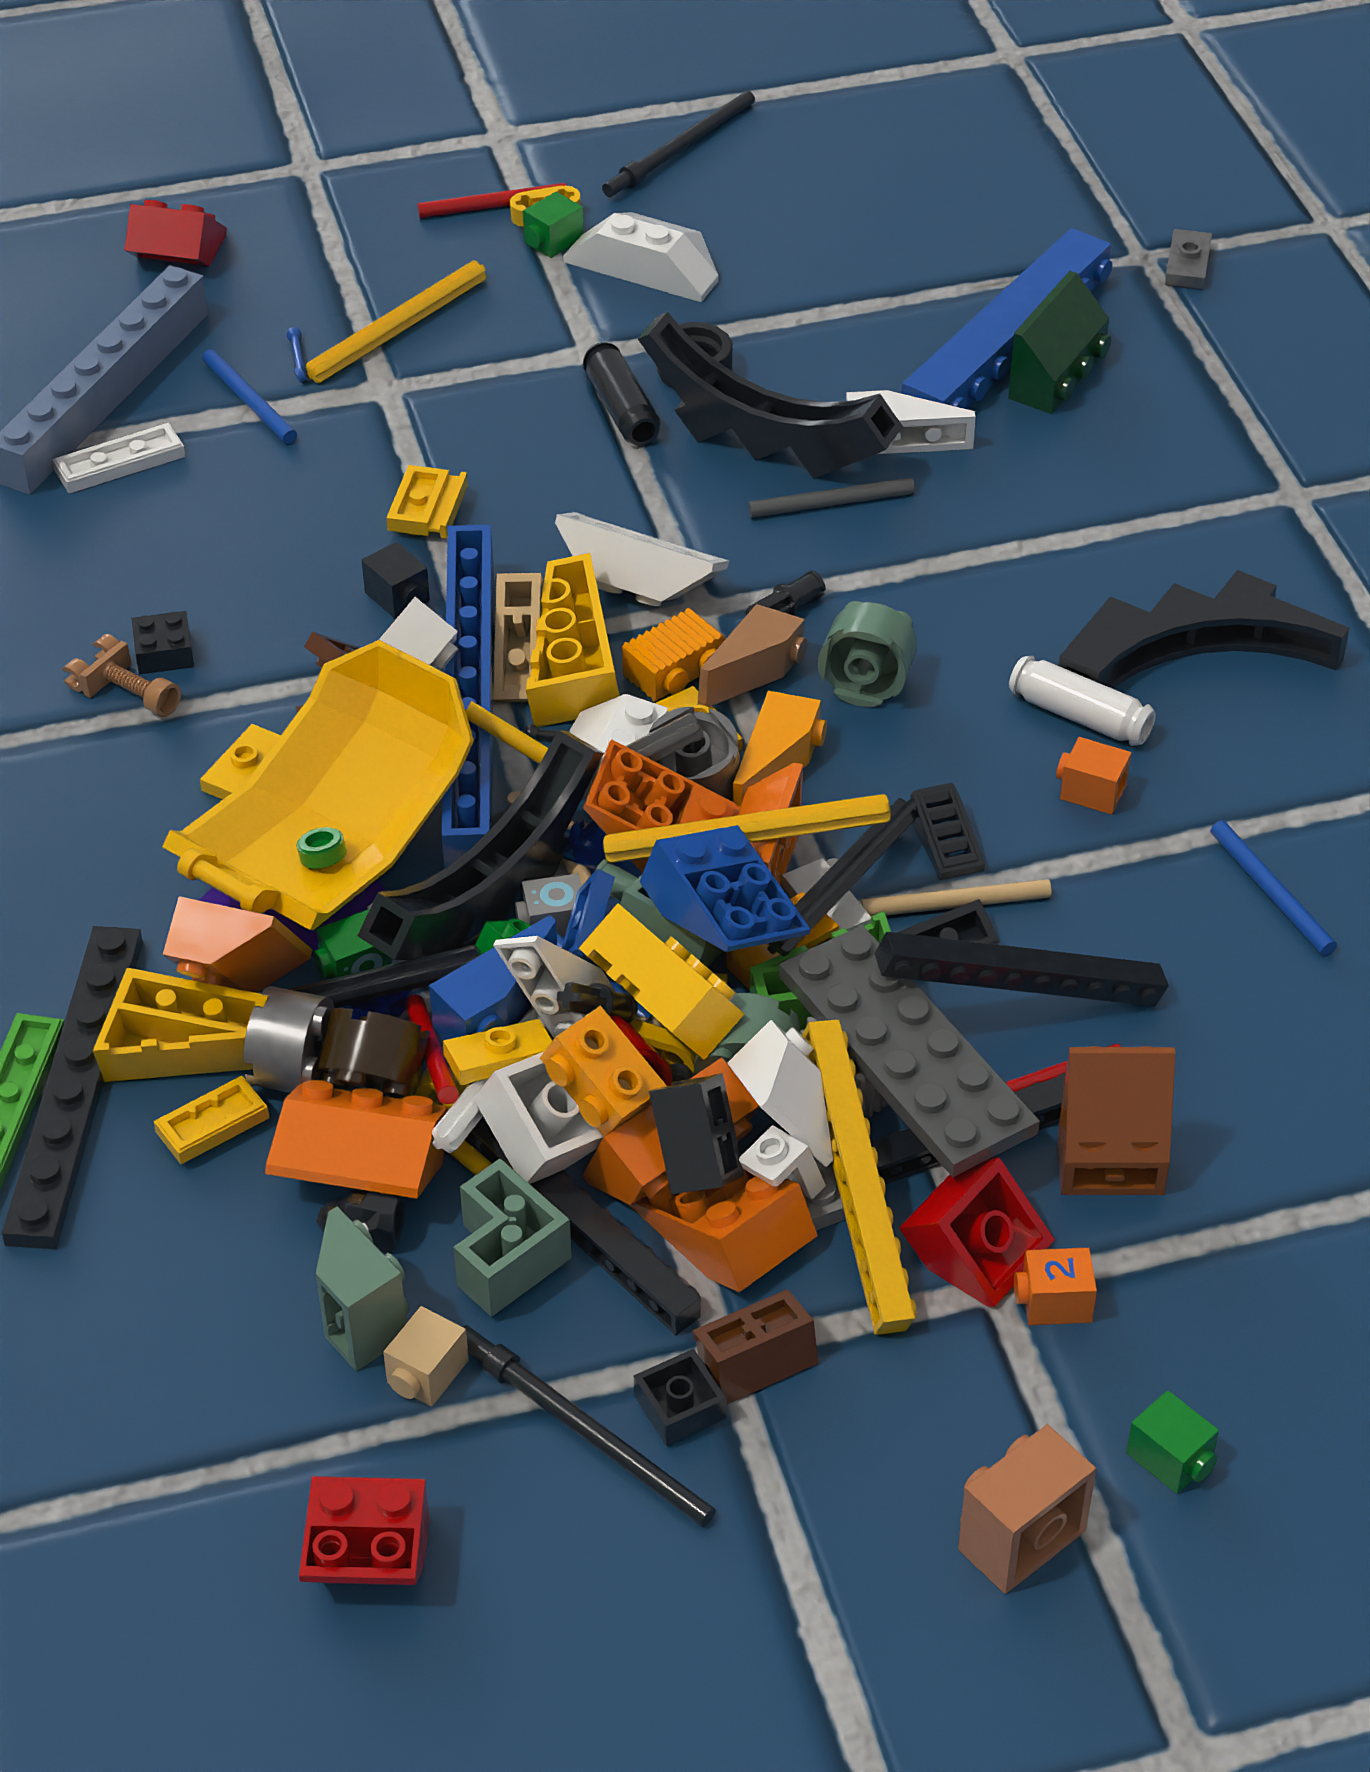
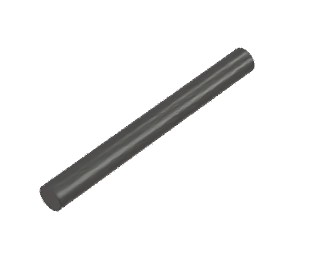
M910 477L749 501L748 512L750 518L910 495L914 494V483Z

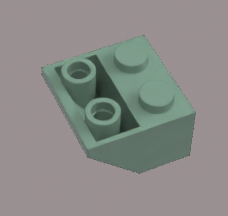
M335 1207L328 1212L315 1274L325 1338L357 1372L384 1354V1350L407 1323L406 1314L409 1312V1307L404 1298L402 1284L405 1281V1273L400 1263L392 1254L386 1253L383 1255L373 1244L370 1233L359 1220L352 1222L338 1207Z

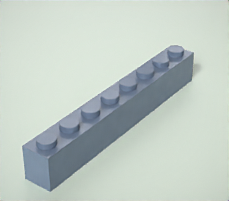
M169 265L0 431V485L31 494L54 471L52 459L72 453L208 315L203 275Z

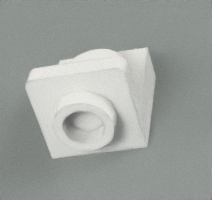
M774 1125L739 1158L743 1169L773 1187L780 1185L785 1179L799 1183L803 1195L810 1199H813L826 1186L809 1146Z

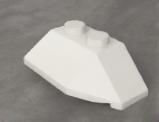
M632 212L612 214L581 235L563 255V262L698 302H702L718 283V273L701 232Z
M576 512L557 514L555 524L572 556L586 553L591 554L595 578L598 581L597 588L618 594L622 593L623 590L636 593V600L644 604L660 606L663 601L679 598L723 572L728 567L729 560L593 519Z

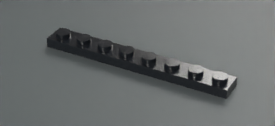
M93 926L3 1227L2 1236L5 1246L57 1249L104 1082L93 1049L126 969H136L143 944L141 929Z

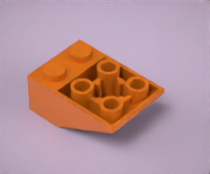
M611 739L583 809L606 834L729 817L732 816L736 803ZM649 858L631 860V862L643 874Z
M743 1169V1177L724 1187L671 1194L669 1188L654 1200H650L646 1195L633 1205H630L634 1211L708 1279L737 1292H741L818 1236L799 1183L785 1179L780 1185L773 1187Z

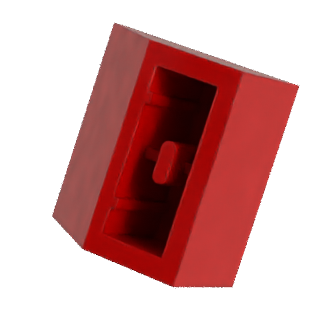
M144 200V206L130 204L124 251L137 258L203 266L211 265L227 232V227L216 221L215 215L204 213L203 207L189 204H181V210L167 208V203L155 200Z
M312 1476L299 1570L300 1582L416 1585L425 1566L430 1517L425 1479Z

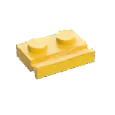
M408 465L386 517L387 531L429 536L430 532L440 533L441 538L447 539L448 526L453 525L468 487L467 472H461L460 476L449 475V470Z

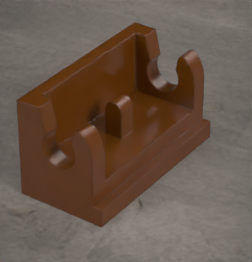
M788 1289L692 1330L698 1356L727 1398V1404L819 1364L814 1320Z

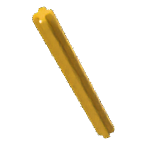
M476 260L467 263L310 360L306 364L309 379H313L316 383H322L479 285L486 279L484 265L479 264Z
M879 794L607 834L604 837L603 847L607 861L615 863L649 858L656 840L738 825L749 842L752 843L888 823L891 818V810L887 795Z

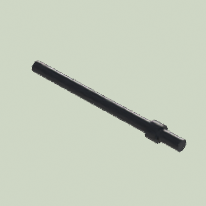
M745 91L640 161H631L620 168L617 176L602 185L603 193L607 197H612L626 187H635L644 181L647 173L754 104L755 97L753 93Z
M462 1326L466 1329L468 1353L483 1363L482 1370L499 1383L506 1381L701 1527H705L712 1520L716 1512L714 1507L520 1364V1357L503 1344L495 1346L470 1326Z

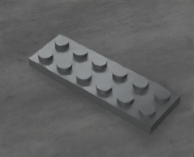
M863 925L779 964V978L816 1021L839 1019L841 1029L846 1032L848 1037L847 1052L849 1059L853 1060L855 1066L952 1178L1038 1134L1039 1119L911 979L881 976L874 954L879 946V942Z

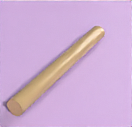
M1043 879L861 899V905L870 916L882 911L888 916L958 908L980 899L982 905L1051 898L1052 892L1050 880Z

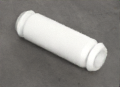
M1033 655L1022 657L1017 662L1009 680V689L1015 697L1022 694L1025 701L1118 741L1129 740L1130 746L1142 745L1149 737L1155 723L1156 713L1150 704L1143 707L1136 698L1048 661H1036Z

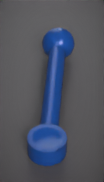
M291 327L287 330L286 336L292 342L296 364L294 372L302 383L309 379L304 368L299 342L302 332L297 327Z

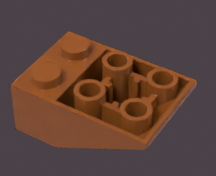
M1069 1047L1056 1145L1061 1195L1165 1194L1170 1165L1175 1047Z

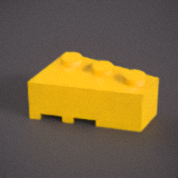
M619 903L616 904L579 947L586 956L606 971L607 975L624 987L639 1004L703 1060L708 1057L744 1015L730 1001L736 994L734 990L672 936L665 943L662 942Z

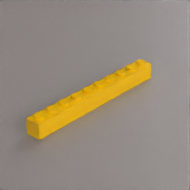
M839 1019L809 1022L802 1036L814 1048L808 1056L821 1071L833 1154V1169L874 1334L906 1331L916 1317V1304L912 1298L910 1299L907 1288L909 1283L906 1268H902L899 1257L901 1253L900 1241L897 1237H894L892 1210L886 1206L884 1198L885 1182L878 1174L877 1151L875 1147H871L869 1139L870 1124L869 1120L866 1117L864 1118L862 1111V1092L859 1088H856L854 1080L855 1065L852 1059L849 1060L847 1052L848 1037L846 1032L842 1031Z

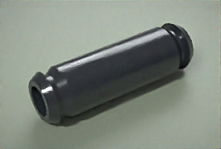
M599 342L592 345L585 353L583 368L626 442L638 446L652 442L659 433L661 426L660 418L625 358L620 353L619 348L607 342Z

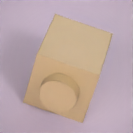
M420 1306L383 1352L387 1383L402 1397L407 1399L416 1398L432 1407L469 1361L466 1329Z

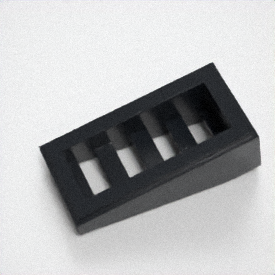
M947 783L914 790L910 795V799L916 803L914 809L918 817L913 822V825L939 880L984 871L985 863L955 785ZM960 851L965 852V854L958 855L949 858L944 857V855Z

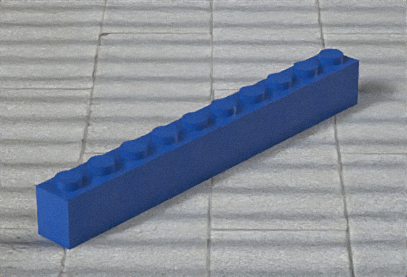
M491 524L448 526L446 622L458 631L456 641L454 642L458 650L446 664L445 673L456 678L465 711L471 701L493 714L494 561ZM470 721L468 722L474 742L459 775L442 797L444 869L470 850L493 827V735Z

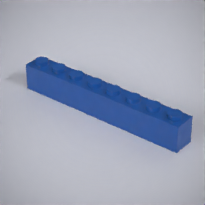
M1070 228L902 383L901 394L963 409H968L975 401H980L986 391L997 380H1002L1011 368L1014 332L1069 271L1076 272L1090 292L1108 279L1113 266L1110 260L1112 243Z

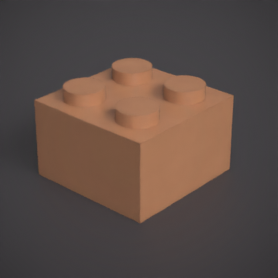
M1048 1424L1031 1437L1029 1435L1019 1437L1009 1447L1005 1457L990 1468L983 1466L977 1469L966 1481L963 1488L964 1497L962 1515L960 1517L958 1550L1006 1595L1086 1531L1096 1467Z

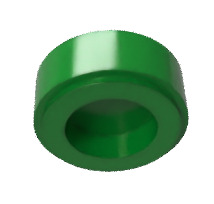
M330 827L313 829L302 835L296 844L300 862L308 868H324L341 861L347 853L342 832Z

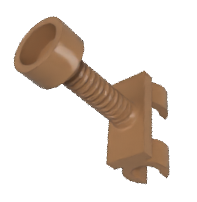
M104 634L92 644L102 649L94 656L97 660L93 664L88 666L83 660L74 658L62 668V670L71 673L64 682L74 691H83L85 696L91 698L109 682H113L143 697L145 708L161 717L171 715L181 699V689L177 684L162 677L156 678L151 682L126 670L132 665L128 644L122 640L119 642L110 634Z

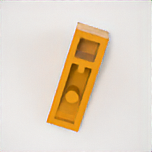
M773 691L767 692L733 782V802L736 805L741 806L749 786L792 763L803 764V768L809 764L815 746L822 747L826 736L827 720L820 719L821 700Z

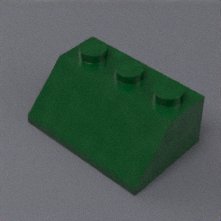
M1069 271L1014 332L1008 399L1052 414L1063 401L1066 402L1070 399L1074 387L1081 379L1086 380L1093 365L1099 358H1105L1111 345V336L1108 335L1109 317L1076 272Z

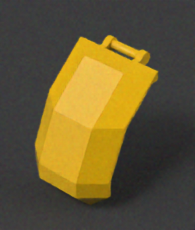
M377 640L325 663L308 700L247 782L183 830H169L162 847L180 857L177 864L178 873L191 881L199 879L240 902L241 909L262 914L268 909H273L309 930L316 929L393 867L459 775L474 739L456 678L381 640ZM322 827H330L341 831L347 853L341 861L324 868H308L301 864L296 844L302 835Z

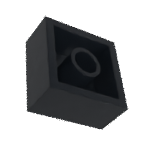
M186 611L131 618L139 675L194 667Z
M691 1349L633 1375L634 1396L666 1446L726 1419L727 1398L695 1349Z

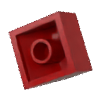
M1000 1157L990 1158L953 1178L949 1174L899 1227L929 1271L987 1307H995L1014 1286L1015 1272H1023L1026 1250L1047 1249L1055 1241Z

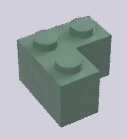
M498 1159L460 1186L463 1226L472 1234L453 1247L457 1286L492 1317L572 1258L570 1219L501 1159Z

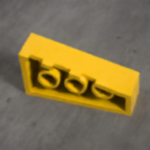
M590 553L547 561L541 595V616L537 618L536 646L532 650L530 660L531 675L530 678H527L525 689L533 724L537 727L576 720L581 711L620 696Z

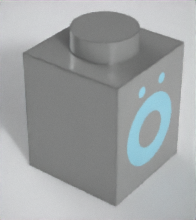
M579 873L522 881L523 901L515 902L516 919L532 926L551 915L556 920V931L565 938L576 894L582 886Z

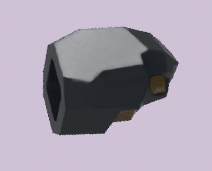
M352 1189L343 1197L328 1200L320 1209L316 1222L323 1233L328 1212L338 1207L352 1222L359 1220L366 1227L372 1237L373 1244L380 1252L393 1250L398 1246L406 1210L403 1196Z

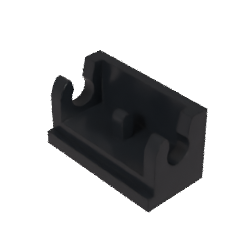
M723 1073L670 1083L671 1086L655 1088L649 1091L671 1194L724 1187L744 1176V1171L739 1161L740 1152Z

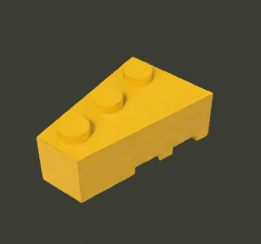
M127 968L93 1049L104 1082L253 1069V1064L243 1062L247 1026L254 1006L264 1007L269 996Z

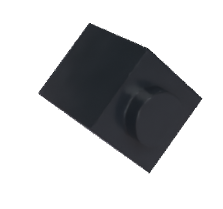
M398 542L361 559L365 593L394 619L403 612L414 597L424 604L430 601L427 567Z

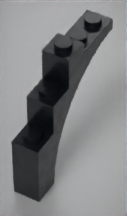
M668 312L657 316L638 338L647 354L682 400L674 411L697 442L732 428L754 460L791 447L814 479L885 451L903 427L880 393L853 401L820 402L793 398L767 390L738 376L707 354L683 331Z
M1237 570L1214 599L1174 583L1151 612L1110 596L1059 656L1058 666L1112 689L1140 671L1169 660L1202 653L1229 651L1270 653L1302 659L1336 671L1344 660L1350 627L1275 598L1277 585Z
M558 730L530 780L499 821L470 850L450 866L427 880L401 890L378 892L357 936L394 960H411L461 948L475 919L504 920L524 878L542 879L554 876L572 839L565 832L604 752L568 731Z

